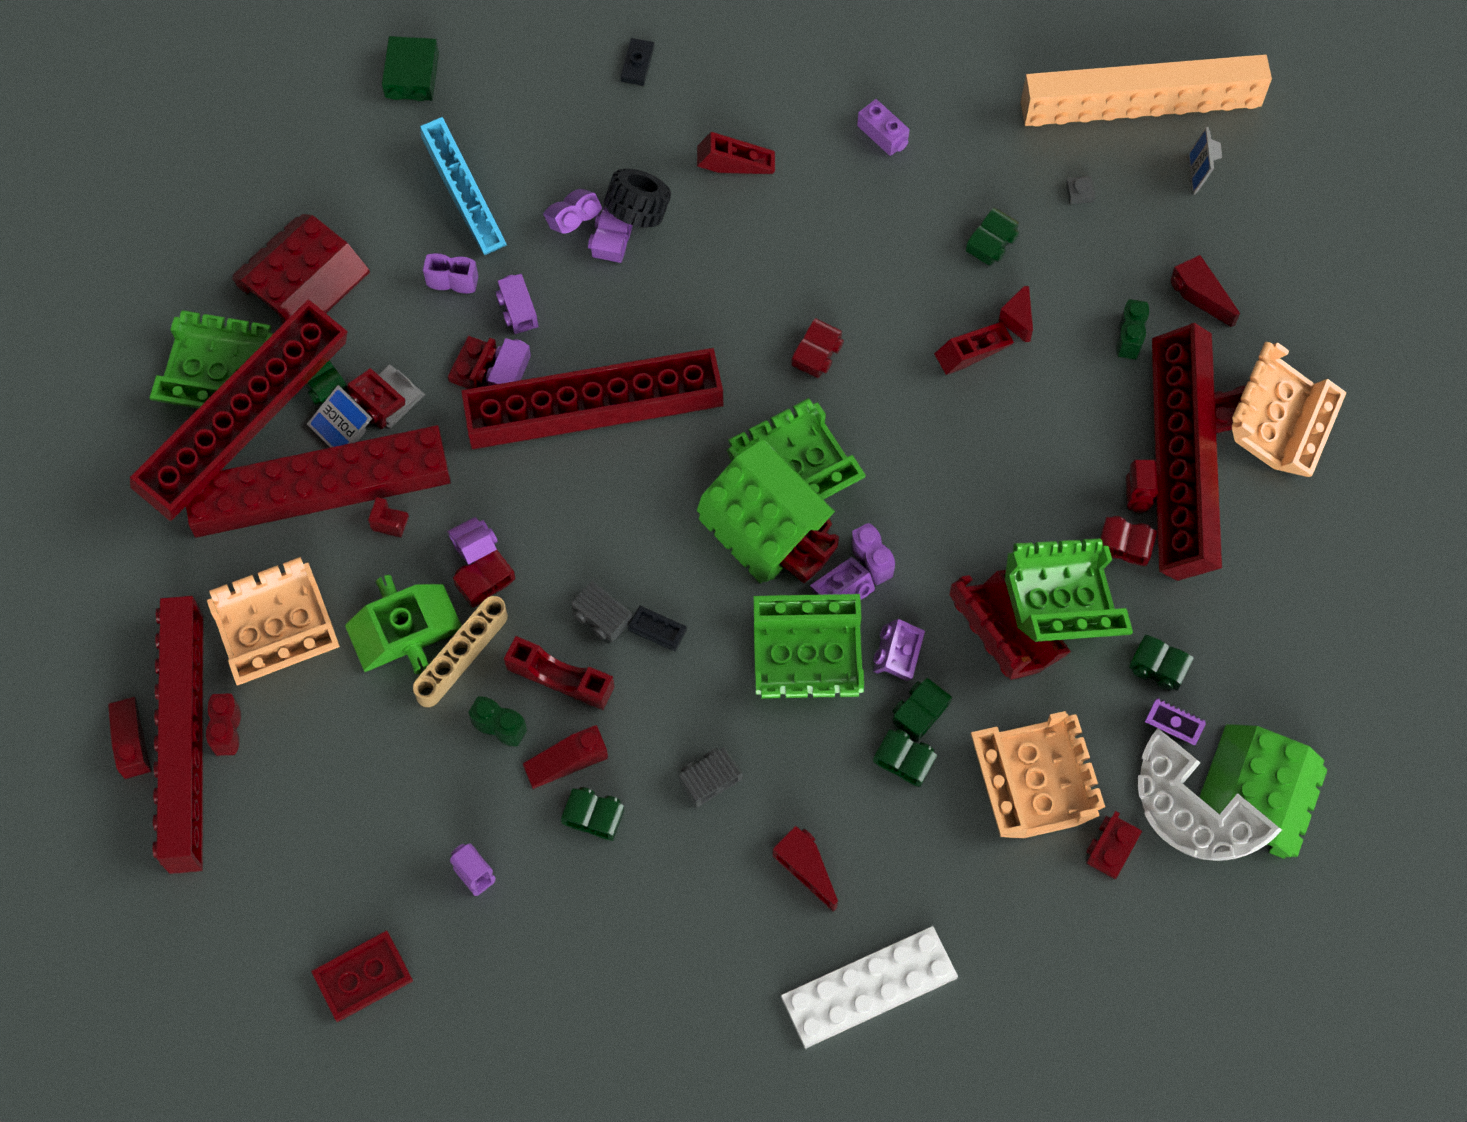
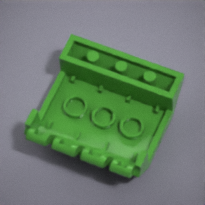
M182 310L180 318L174 317L170 330L175 338L164 376L156 375L149 397L150 400L200 408L273 335L271 333V325L253 322L251 330H249V321L228 318L227 326H224L225 317L204 314L202 322H200V313Z
M809 398L793 406L795 415L788 408L771 417L772 427L765 420L748 429L751 438L748 439L746 433L742 432L728 439L730 448H728L727 453L731 462L739 454L761 440H765L823 500L866 477L854 456L847 457L826 426V414L819 403L812 404Z
M761 440L736 456L702 494L697 508V512L700 514L699 520L710 532L715 529L714 536L727 549L733 548L731 554L744 567L750 566L749 572L760 584L764 581L773 580L783 569L779 564L810 530L818 531L835 512L765 440Z
M1100 538L1083 539L1082 544L1080 540L1059 541V545L1056 541L1035 542V549L1032 542L1014 543L1013 552L1008 553L1005 581L1018 629L1035 642L1131 635L1133 630L1127 609L1114 608L1104 573V568L1112 561L1109 546H1103Z
M860 594L754 596L756 695H761L762 699L780 698V694H786V698H808V694H813V698L835 697V693H840V697H859V693H864V669H862Z
M1226 724L1199 798L1220 814L1238 793L1282 829L1268 843L1271 846L1269 853L1283 859L1291 856L1298 857L1303 843V839L1299 834H1306L1312 816L1307 810L1313 811L1320 793L1315 786L1322 787L1327 769L1323 766L1324 759L1308 745L1259 726Z

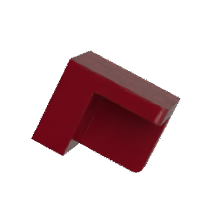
M376 497L368 521L372 531L402 538L409 515L407 512L389 508L386 499Z

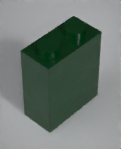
M389 36L382 79L385 98L433 101L439 58L437 39Z

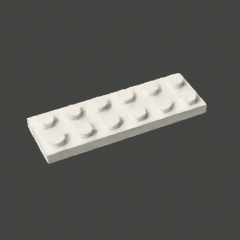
M932 926L781 995V999L806 1049L956 980L958 975Z

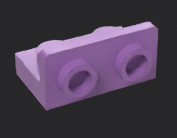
M850 557L810 585L815 595L860 594V600L875 590L870 572L853 557Z
M900 619L884 625L880 632V646L873 658L875 663L873 672L878 674L886 671L905 681L911 680L914 675L925 631Z

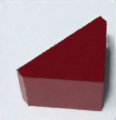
M1023 286L1001 308L998 320L1003 322L1005 327L1024 342H1030L1033 333L1029 286Z

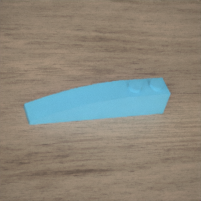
M443 117L420 126L421 138L449 194L482 253L487 255L507 246Z

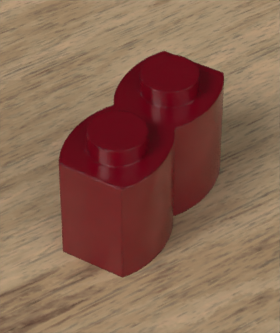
M815 318L792 357L791 366L816 378H819L822 372L826 374L832 364L831 356L834 352L838 354L844 343V340L841 339L842 330Z
M1134 460L1129 466L1130 472L1125 477L1127 508L1141 513L1148 511L1153 506V498L1158 494L1155 460Z
M1120 516L1106 517L1100 539L1103 542V546H1109L1112 558L1122 559L1140 566H1147L1151 558L1157 531L1147 524H1130Z
M498 550L478 559L469 566H461L453 577L454 585L472 608L480 605L487 597L503 590L516 579L514 570Z
M231 693L212 694L208 702V715L211 720L206 729L207 742L216 756L235 755L240 743L239 734L236 730L241 720L240 707Z

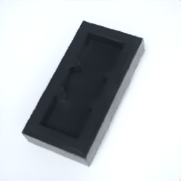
M631 38L621 73V82L644 86L655 47L654 42Z
M639 605L628 626V631L676 652L687 631V626Z

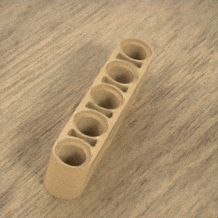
M487 597L413 684V691L417 702L421 706L432 707L436 705L505 624L508 614L505 603L500 597ZM494 608L501 610L497 615L488 614ZM476 628L484 629L479 635L472 634V631ZM459 648L467 649L466 653L462 655L454 654ZM442 668L450 669L446 675L437 674ZM425 688L433 689L429 695L424 696L420 694Z

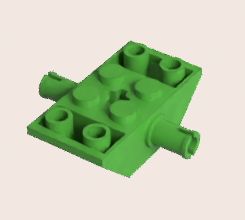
M385 575L384 578L387 586L384 585L381 577L375 582L382 595V599L365 605L345 627L364 672L408 655L414 673L421 674L422 671L419 663L422 664L424 670L429 665L422 648L455 635L462 625L443 584L413 585L397 592L392 576Z

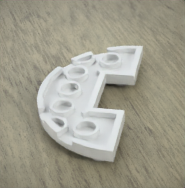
M1156 729L1147 743L1141 758L1143 762L1141 773L1138 775V792L1147 820L1164 841L1192 857L1220 861L1236 859L1251 854L1267 845L1282 831V829L1238 793L1220 814L1217 813L1183 784L1200 762L1162 730Z

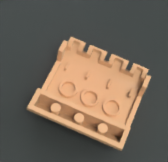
M1265 342L1259 354V360L1256 361L1250 375V381L1247 382L1243 391L1241 402L1238 403L1232 417L1234 440L1275 470L1311 477L1346 392L1329 379L1314 384L1280 359L1286 356L1289 350L1278 342L1275 344Z
M301 557L283 563L286 571L284 573L280 572L278 565L258 572L260 582L256 583L253 575L232 582L235 589L233 592H230L227 584L209 591L212 598L208 599L207 603L218 626L229 658L228 663L237 686L340 647L309 563L303 564Z
M1066 711L1050 714L1047 722L999 732L998 727L971 732L1000 837L1028 838L1076 827L1098 817V810L1105 808L1100 789L1091 790V787L1097 785L1098 782L1092 763L1083 764L1084 761L1090 759L1084 737L1075 738V736L1082 733L1076 714L1069 716L1066 714Z

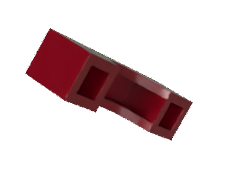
M515 636L504 657L508 671L601 710H604L615 688L613 676L589 666L579 668L563 663L549 655L539 645Z

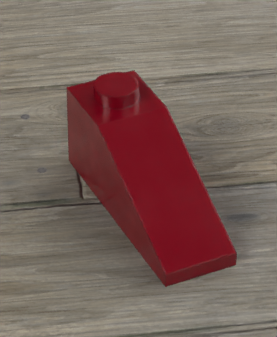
M710 132L697 145V167L717 173L773 174L775 172V151Z
M1201 255L1174 267L1171 284L1175 291H1179L1185 300L1230 327L1236 325L1240 312Z
M999 322L951 338L934 355L945 374L948 375L965 369L1011 346L1014 341L1003 322Z
M131 697L109 703L111 743L118 772L124 779L151 772L136 698Z
M597 725L568 736L524 762L523 767L532 789L608 759L607 748Z
M795 826L773 848V857L834 912L837 909L838 899L817 845L814 843L815 838L806 829L801 831Z

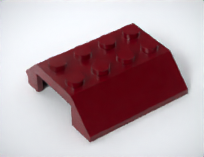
M302 214L287 224L283 232L280 231L266 244V248L262 247L248 260V264H244L232 275V280L246 295L251 291L278 313L282 324H284L308 299L327 313L370 271L345 240L315 216Z
M1006 570L996 571L984 584L967 587L966 585L973 580L970 575L961 576L956 582L951 584L949 596L954 601L955 608L969 622L971 630L983 641L986 651L998 662L1001 672L1010 680L1037 674L1071 652L1063 640L1035 642L1018 629L1005 581Z

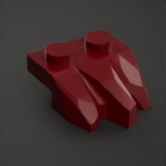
M830 519L818 531L810 530L780 563L804 584L822 569L838 547L839 536L827 534L832 526Z

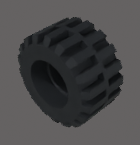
M619 169L613 173L604 198V206L614 217L627 224L643 228L655 227L660 225L671 198V191L662 180L652 174L636 169Z

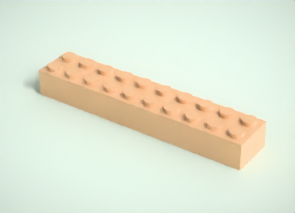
M1267 54L1026 74L1021 107L1024 125L1036 127L1056 123L1062 125L1069 122L1086 123L1093 120L1110 121L1117 118L1134 119L1141 116L1158 117L1165 114L1182 115L1190 112L1206 113L1214 110L1254 109L1262 107L1272 77Z

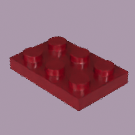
M388 931L375 936L311 971L336 1022L347 1018L413 982Z

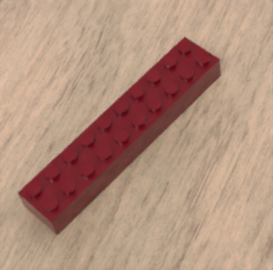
M308 299L130 476V488L169 521H172L346 344L348 331Z
M1195 322L1152 338L1155 452L1158 485L1159 572L1177 581L1222 568L1212 333Z
M714 348L461 390L472 449L724 406L723 387Z
M436 425L221 470L186 506L189 527L195 538L372 501L376 500V497L386 498L451 484L439 426Z
M193 596L160 598V608H156V622L160 624L159 633L155 635L156 648L159 649V658L155 659L156 674H159V684H155L156 700H159V709H155L154 712L155 724L158 726V735L154 736V748L158 752V761L154 762V776L158 778V788L153 790L154 803L157 804V814L153 815L154 831H157V841L153 842V856L157 858L160 865L169 874L203 871L204 615Z

